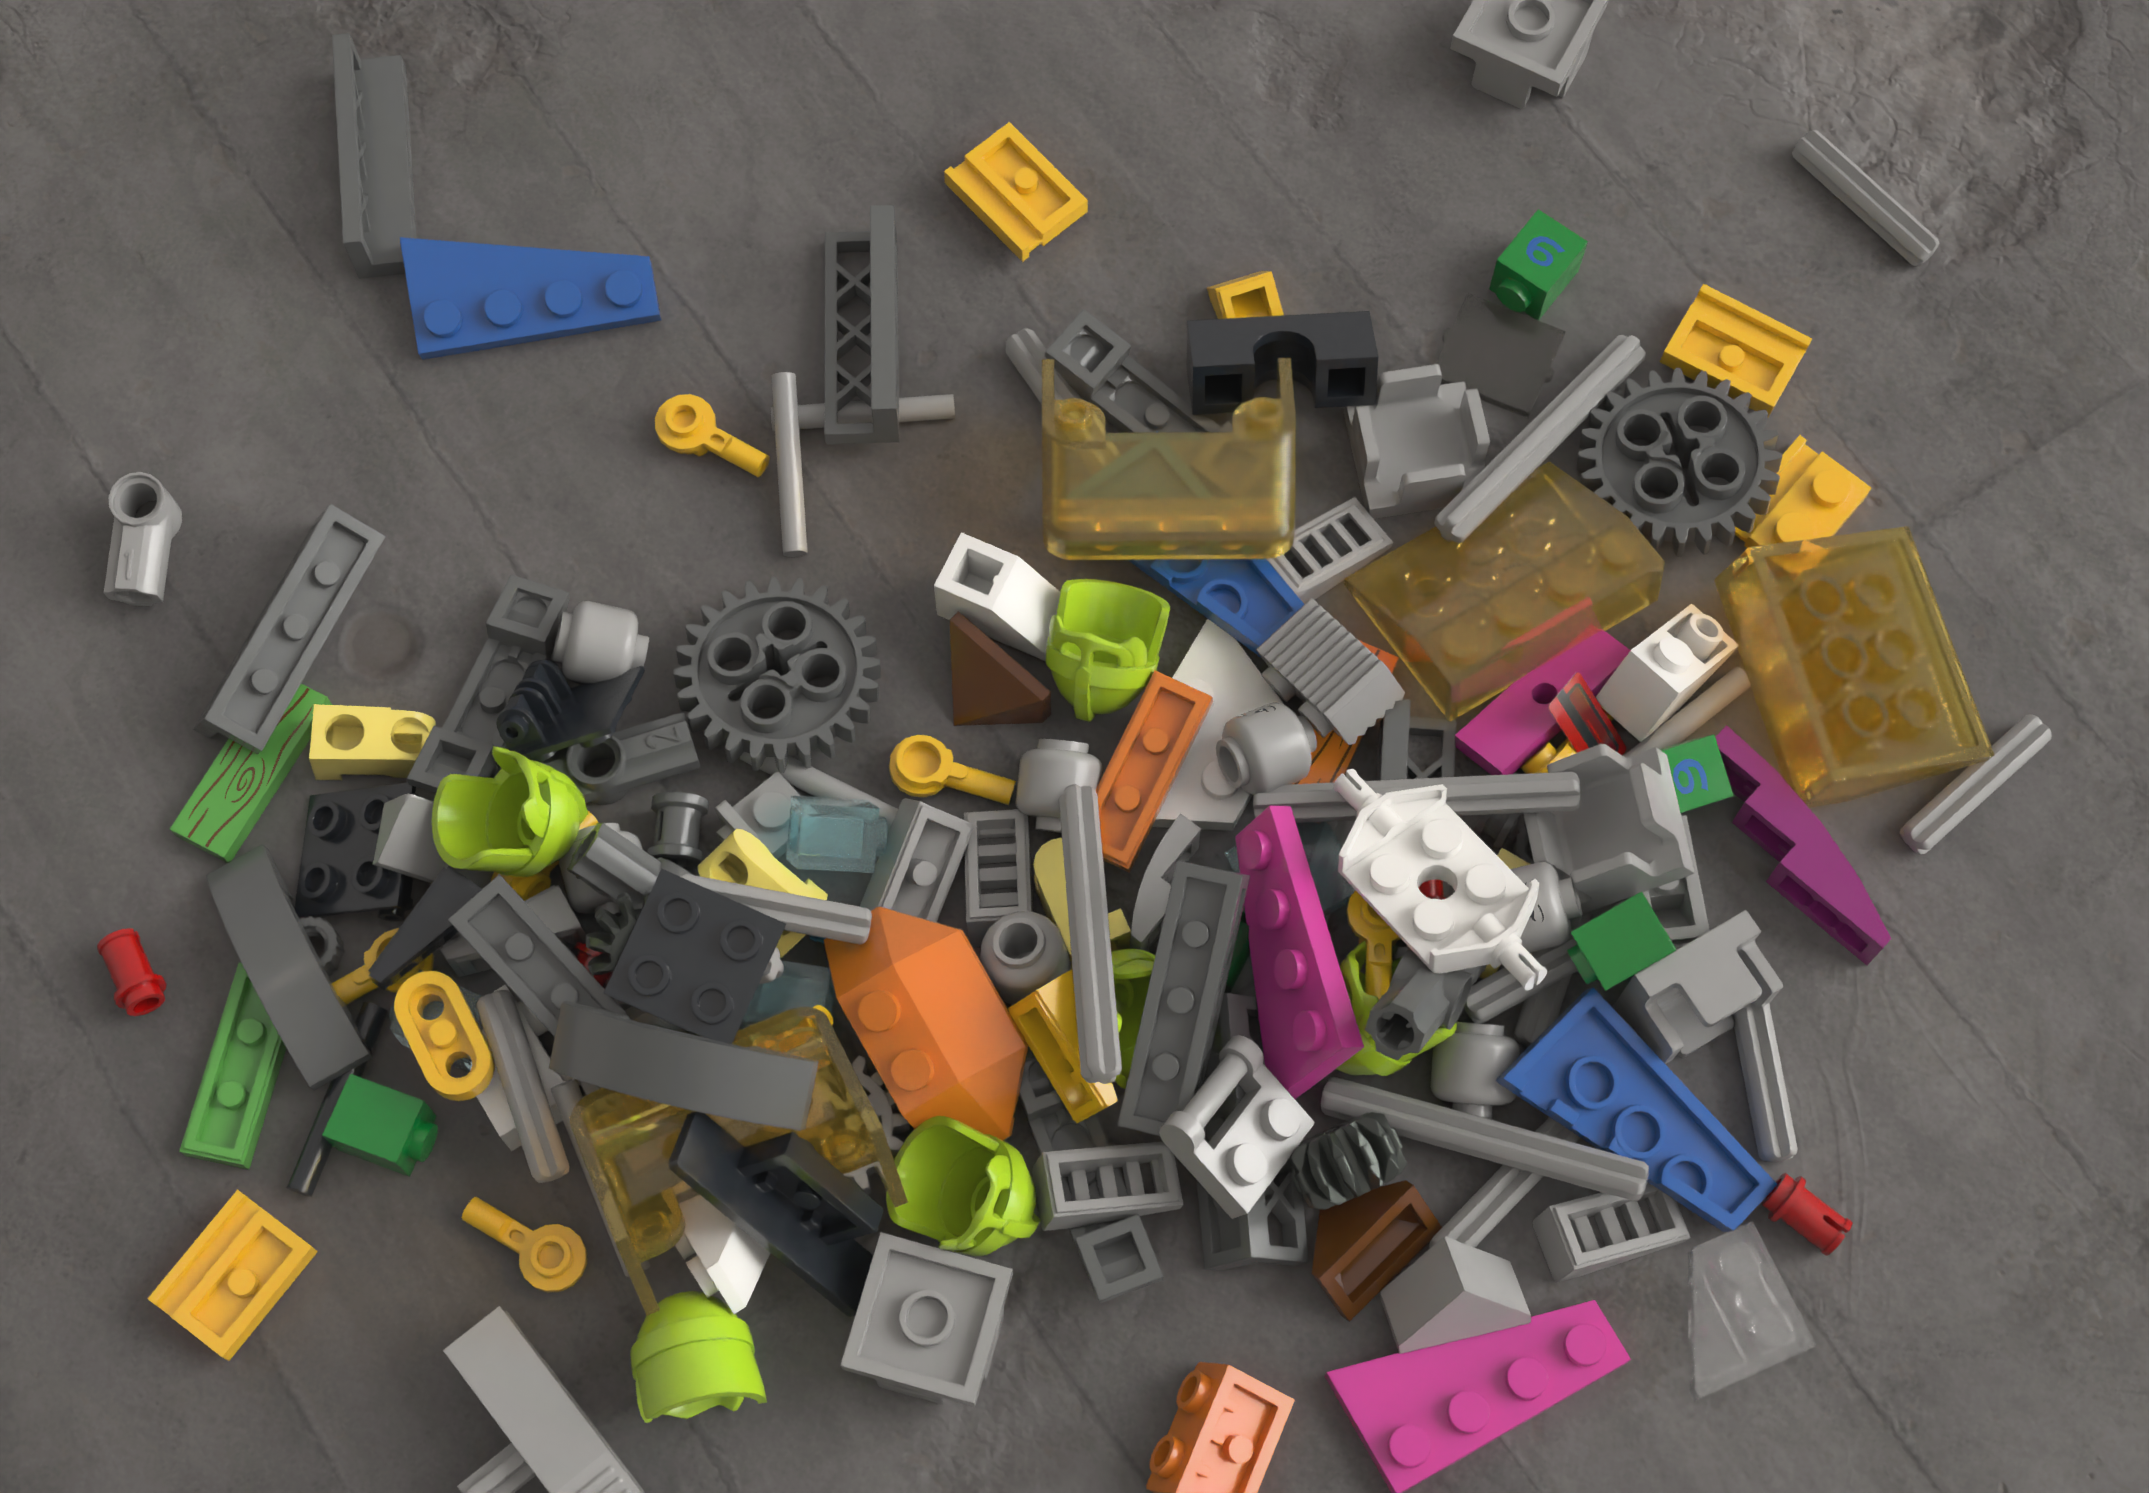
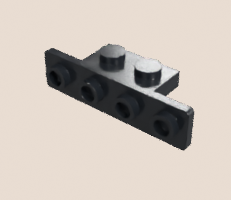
M697 1111L687 1114L668 1162L669 1169L846 1316H855L873 1255L854 1238L877 1232L884 1209L864 1193L854 1180L843 1175L822 1157L810 1142L799 1137L794 1132L744 1147L707 1114Z

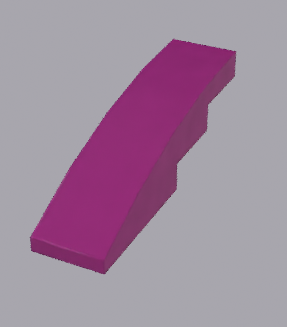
M1726 725L1715 738L1732 792L1744 802L1731 823L1779 861V864L1766 880V883L1868 966L1891 940V937L1861 879L1822 822L1777 770Z

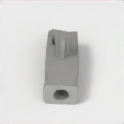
M500 1306L443 1350L512 1442L457 1486L462 1493H515L535 1476L538 1477L549 1493H645L555 1372L527 1339L508 1311H504Z

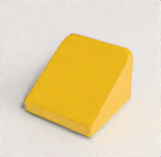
M1259 271L1207 288L1210 301L1218 319L1284 315L1272 271Z

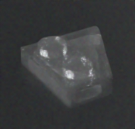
M1753 1221L1736 1228L1734 1231H1729L1693 1247L1688 1252V1285L1692 1289V1307L1689 1310V1338H1692L1693 1378L1690 1379V1394L1694 1402L1816 1346Z

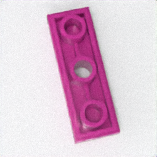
M1585 618L1455 735L1456 748L1491 775L1514 774L1562 730L1549 711V704L1573 675L1579 672L1596 697L1631 650L1588 618Z

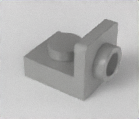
M779 771L775 772L733 807L726 800L715 807L722 827L715 833L721 843L736 829H743L759 839L776 859L820 825L819 816Z

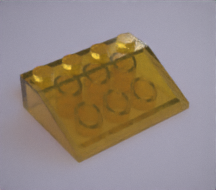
M1549 461L1535 469L1463 542L1446 541L1441 537V532L1438 528L1434 527L1344 578V585L1447 720L1451 722L1601 630L1606 631L1656 602L1659 597L1665 561L1625 514Z
M1909 526L1748 547L1714 579L1735 642L1739 645L1737 648L1782 776L1809 808L1851 801L1987 761L1995 756Z

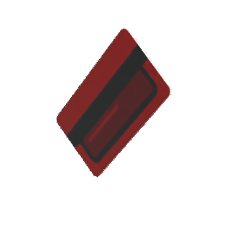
M1579 672L1575 673L1549 704V711L1577 753L1599 744H1606L1620 755H1623L1626 751L1625 743Z

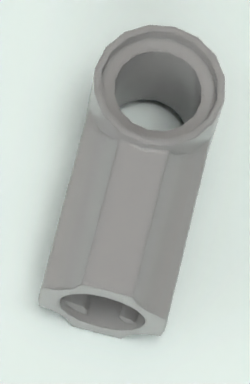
M143 472L129 473L121 477L112 486L108 497L109 508L114 515L104 594L110 600L124 602L132 606H152L155 603L163 602L171 540L180 529L182 511L174 498L154 476ZM148 501H157L155 508L150 514L141 518H135V514L142 504Z

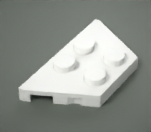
M1207 619L1172 678L1212 696L1213 703L1152 827L1170 828L1181 813L1201 829L1232 831L1253 795L1245 792L1242 787H1232L1226 780L1216 755L1217 742L1222 739L1225 724L1232 718L1269 703L1277 702L1283 704L1275 691L1261 676L1260 671L1237 640Z

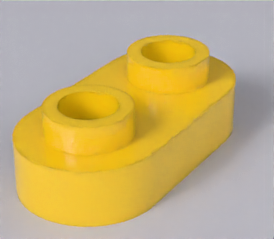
M424 971L408 978L400 986L396 994L394 1011L426 1080L439 1095L449 1100L464 1101L478 1096L488 1087L493 1078L495 1061L465 996L457 984L449 976L441 972ZM433 1001L443 1002L444 1010L438 1018L433 1020L423 1018V1010L427 1004ZM461 1058L472 1060V1068L466 1076L461 1078L451 1076V1066L455 1061Z

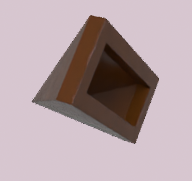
M958 611L950 619L954 726L1043 723L1051 715V692Z
M1407 1180L1370 1190L1340 1205L1320 1210L1312 1275L1341 1316L1350 1322L1441 1230L1442 1226L1415 1186Z

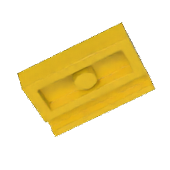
M1010 122L964 156L965 161L953 169L950 166L944 171L945 184L1022 262L1029 258V252L1040 244L1042 246L1046 245L1088 212V200Z
M1703 284L1693 304L1689 307L1664 350L1660 363L1674 370L1675 368H1681L1683 374L1693 380L1696 379L1701 371H1706L1708 378L1707 387L1713 389L1725 379L1730 380L1729 397L1735 399L1749 392L1752 395L1749 408L1754 411L1766 410L1768 412L1767 417L1769 418L1799 362L1807 351L1812 338Z
M1801 435L1797 437L1782 455L1780 469L1776 473L1780 476L1776 494L1769 495L1771 501L1767 514H1755L1754 527L1750 533L1735 527V535L1745 542V547L1792 582L1797 580L1872 489L1823 451L1818 454L1805 444L1807 440Z
M237 1189L147 1299L222 1358L230 1361L318 1251Z

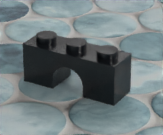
M1369 311L1187 321L1186 369L1192 415L1254 412V390L1260 384L1274 379H1289L1305 385L1312 393L1315 408L1376 405L1379 356Z

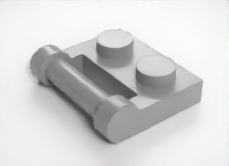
M1240 1035L1230 1038L1219 1053L1220 1063L1186 1107L1182 1111H1174L1160 1127L1159 1131L1165 1145L1232 1219L1249 1213L1315 1124L1313 1119L1263 1064L1264 1056L1259 1046L1249 1038ZM1237 1084H1239L1246 1092L1245 1096L1207 1143L1204 1139V1127Z

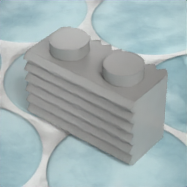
M1313 598L1307 601L1256 649L1268 666L1261 676L1269 686L1286 702L1294 695L1301 699L1304 704L1298 708L1299 713L1308 719L1312 727L1322 737H1325L1333 730L1348 745L1355 744L1357 737L1365 735L1367 727L1374 726L1376 719L1383 718L1386 710L1393 709L1395 701L1403 700L1405 694L1388 667Z

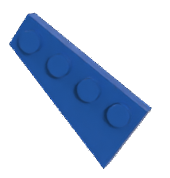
M400 237L417 349L422 360L661 321L653 268L649 256Z
M1158 431L1058 499L1061 512L1259 657L1261 656L1256 649L1304 605Z
M1594 987L1585 990L1495 1080L1595 1148L1645 1162L1649 1168L1648 1183L1722 1232L1734 1231L1778 1185Z

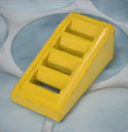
M1072 969L1008 1008L1010 1016L1076 1123L1087 1119L1118 1101L1112 1083H1088L1081 1075Z

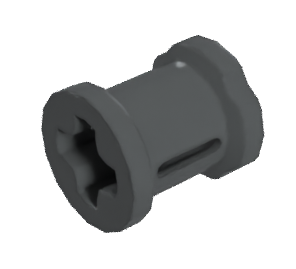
M657 793L652 796L651 809L657 813L654 846L648 848L647 853L657 860L659 857L667 859L685 870L698 869V865L704 860L703 852L699 850L701 817L708 814L709 801L704 797L691 793Z

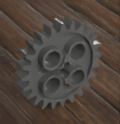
M1675 368L1672 382L1663 383L1655 370L1650 371L1646 388H1642L1631 378L1627 379L1624 398L1611 391L1607 392L1604 410L1593 408L1590 412L1589 428L1582 429L1579 446L1582 450L1578 452L1577 470L1584 472L1581 474L1580 491L1582 493H1593L1589 508L1591 513L1609 510L1605 529L1612 531L1625 524L1628 527L1626 540L1628 545L1635 543L1642 535L1650 537L1649 547L1652 554L1657 553L1663 541L1672 542L1676 556L1682 557L1686 542L1694 541L1701 553L1705 555L1709 552L1711 537L1716 536L1726 546H1730L1733 544L1735 527L1750 533L1754 527L1755 514L1766 515L1771 501L1769 495L1776 494L1780 476L1776 473L1780 469L1782 453L1774 451L1779 435L1777 430H1763L1766 425L1768 412L1766 410H1759L1748 413L1752 397L1749 392L1732 399L1728 396L1731 383L1728 379L1722 381L1715 389L1707 387L1708 378L1706 371H1701L1694 383H1686L1681 368ZM1662 418H1668L1674 431L1673 443L1676 455H1669L1672 436ZM1693 425H1701L1707 427L1711 431L1699 433L1693 431L1689 427ZM1641 438L1649 441L1651 444L1648 446H1638L1632 444L1629 440ZM1682 468H1688L1685 486L1695 506H1690L1687 503L1684 494ZM1709 477H1719L1728 481L1729 484L1715 485L1706 479ZM1659 490L1665 492L1670 497L1655 499L1648 496L1645 492Z
M776 576L771 577L768 591L759 593L756 586L750 580L745 581V598L738 600L733 594L724 590L721 592L723 610L718 611L707 605L701 607L705 627L687 624L685 627L686 635L691 645L677 646L678 664L682 667L674 669L676 688L682 689L677 693L679 707L681 711L690 712L687 718L689 729L692 733L706 729L704 739L706 748L709 751L726 742L727 762L732 764L744 752L750 753L752 770L758 771L766 757H774L779 773H785L788 757L797 755L806 769L811 768L812 750L819 748L826 756L832 759L835 757L833 738L837 736L844 741L853 743L856 737L855 726L852 721L866 724L870 722V706L866 702L878 701L879 685L874 680L881 678L880 659L873 658L877 655L875 636H864L866 634V619L863 615L848 619L850 616L849 600L844 598L831 606L828 605V587L821 586L810 597L805 595L804 583L801 578H797L790 592L781 591L780 583ZM785 630H795L801 633L797 638L791 640H782L775 637L779 632ZM732 660H741L748 663L744 668L737 671H727L721 668L726 662ZM819 676H827L835 680L834 683L826 687H814L808 684L813 678ZM729 699H740V700L733 702V701H730ZM765 707H774L782 711L776 717L770 719H761L753 715L759 709Z

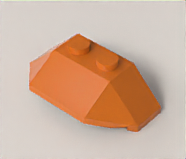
M876 907L871 911V926L865 943L855 944L828 938L824 939L836 998L900 1113L915 1129L932 1117L945 1116L1003 1141L1012 1136L1015 1120L1013 1116L1020 1093L1028 1044L1010 1016L1006 1005L963 930L900 913L885 907Z

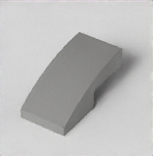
M1181 813L1164 835L1145 871L1133 912L1130 949L1148 951L1159 938L1177 860L1188 862L1199 849L1201 828Z

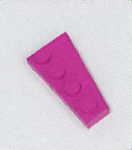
M1268 806L1238 833L1235 839L1240 873L1250 875L1244 908L1246 923L1249 925L1248 938L1265 1066L1290 1095L1297 1099L1364 1048L1292 808L1291 806Z
M1592 1300L1533 1316L1529 1324L1403 1354L1396 1353L1326 1372L1325 1378L1391 1493H1403L1622 1367L1631 1358L1597 1302Z

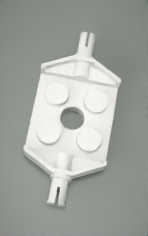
M1354 769L1347 770L1346 776L1342 773L1336 779L1333 789L1357 811L1356 821L1339 853L1338 872L1433 973L1441 974L1489 964L1495 969L1502 964L1526 991L1531 990L1534 983L1538 985L1545 978L1547 969L1542 967L1521 945L1522 940L1520 939L1535 906L1539 882L1536 879L1532 880L1528 888L1446 804L1447 788L1443 784L1387 792L1382 795L1380 793L1376 794ZM1439 879L1450 884L1455 892L1446 899H1430L1423 895L1418 887L1425 881Z

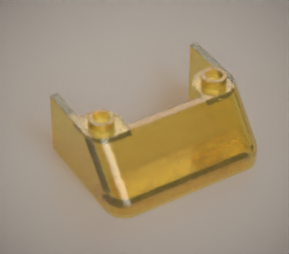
M1278 358L1276 399L1260 397L1241 404L1233 413L1232 432L1106 433L1103 412L1090 402L1078 398L1054 400V359H1042L1043 544L1050 553L1068 560L1270 559L1281 556L1290 550L1294 543L1296 521V414L1291 358Z
M797 1007L739 1030L734 1038L733 1045L741 1047L758 1046L819 1061L806 1128L800 1131L711 1114L707 1115L744 1147L794 1132L799 1137L810 1142L815 1150L842 1174L853 1172L873 1163L894 1207L896 1208L908 1203L883 1127L827 1016L816 1008ZM601 1088L586 1095L575 1105L570 1115V1126L615 1244L648 1316L659 1311L660 1308L642 1262L665 1253L678 1243L684 1234L686 1226L679 1203L700 1195L675 1175L668 1166L687 1114L695 1111Z

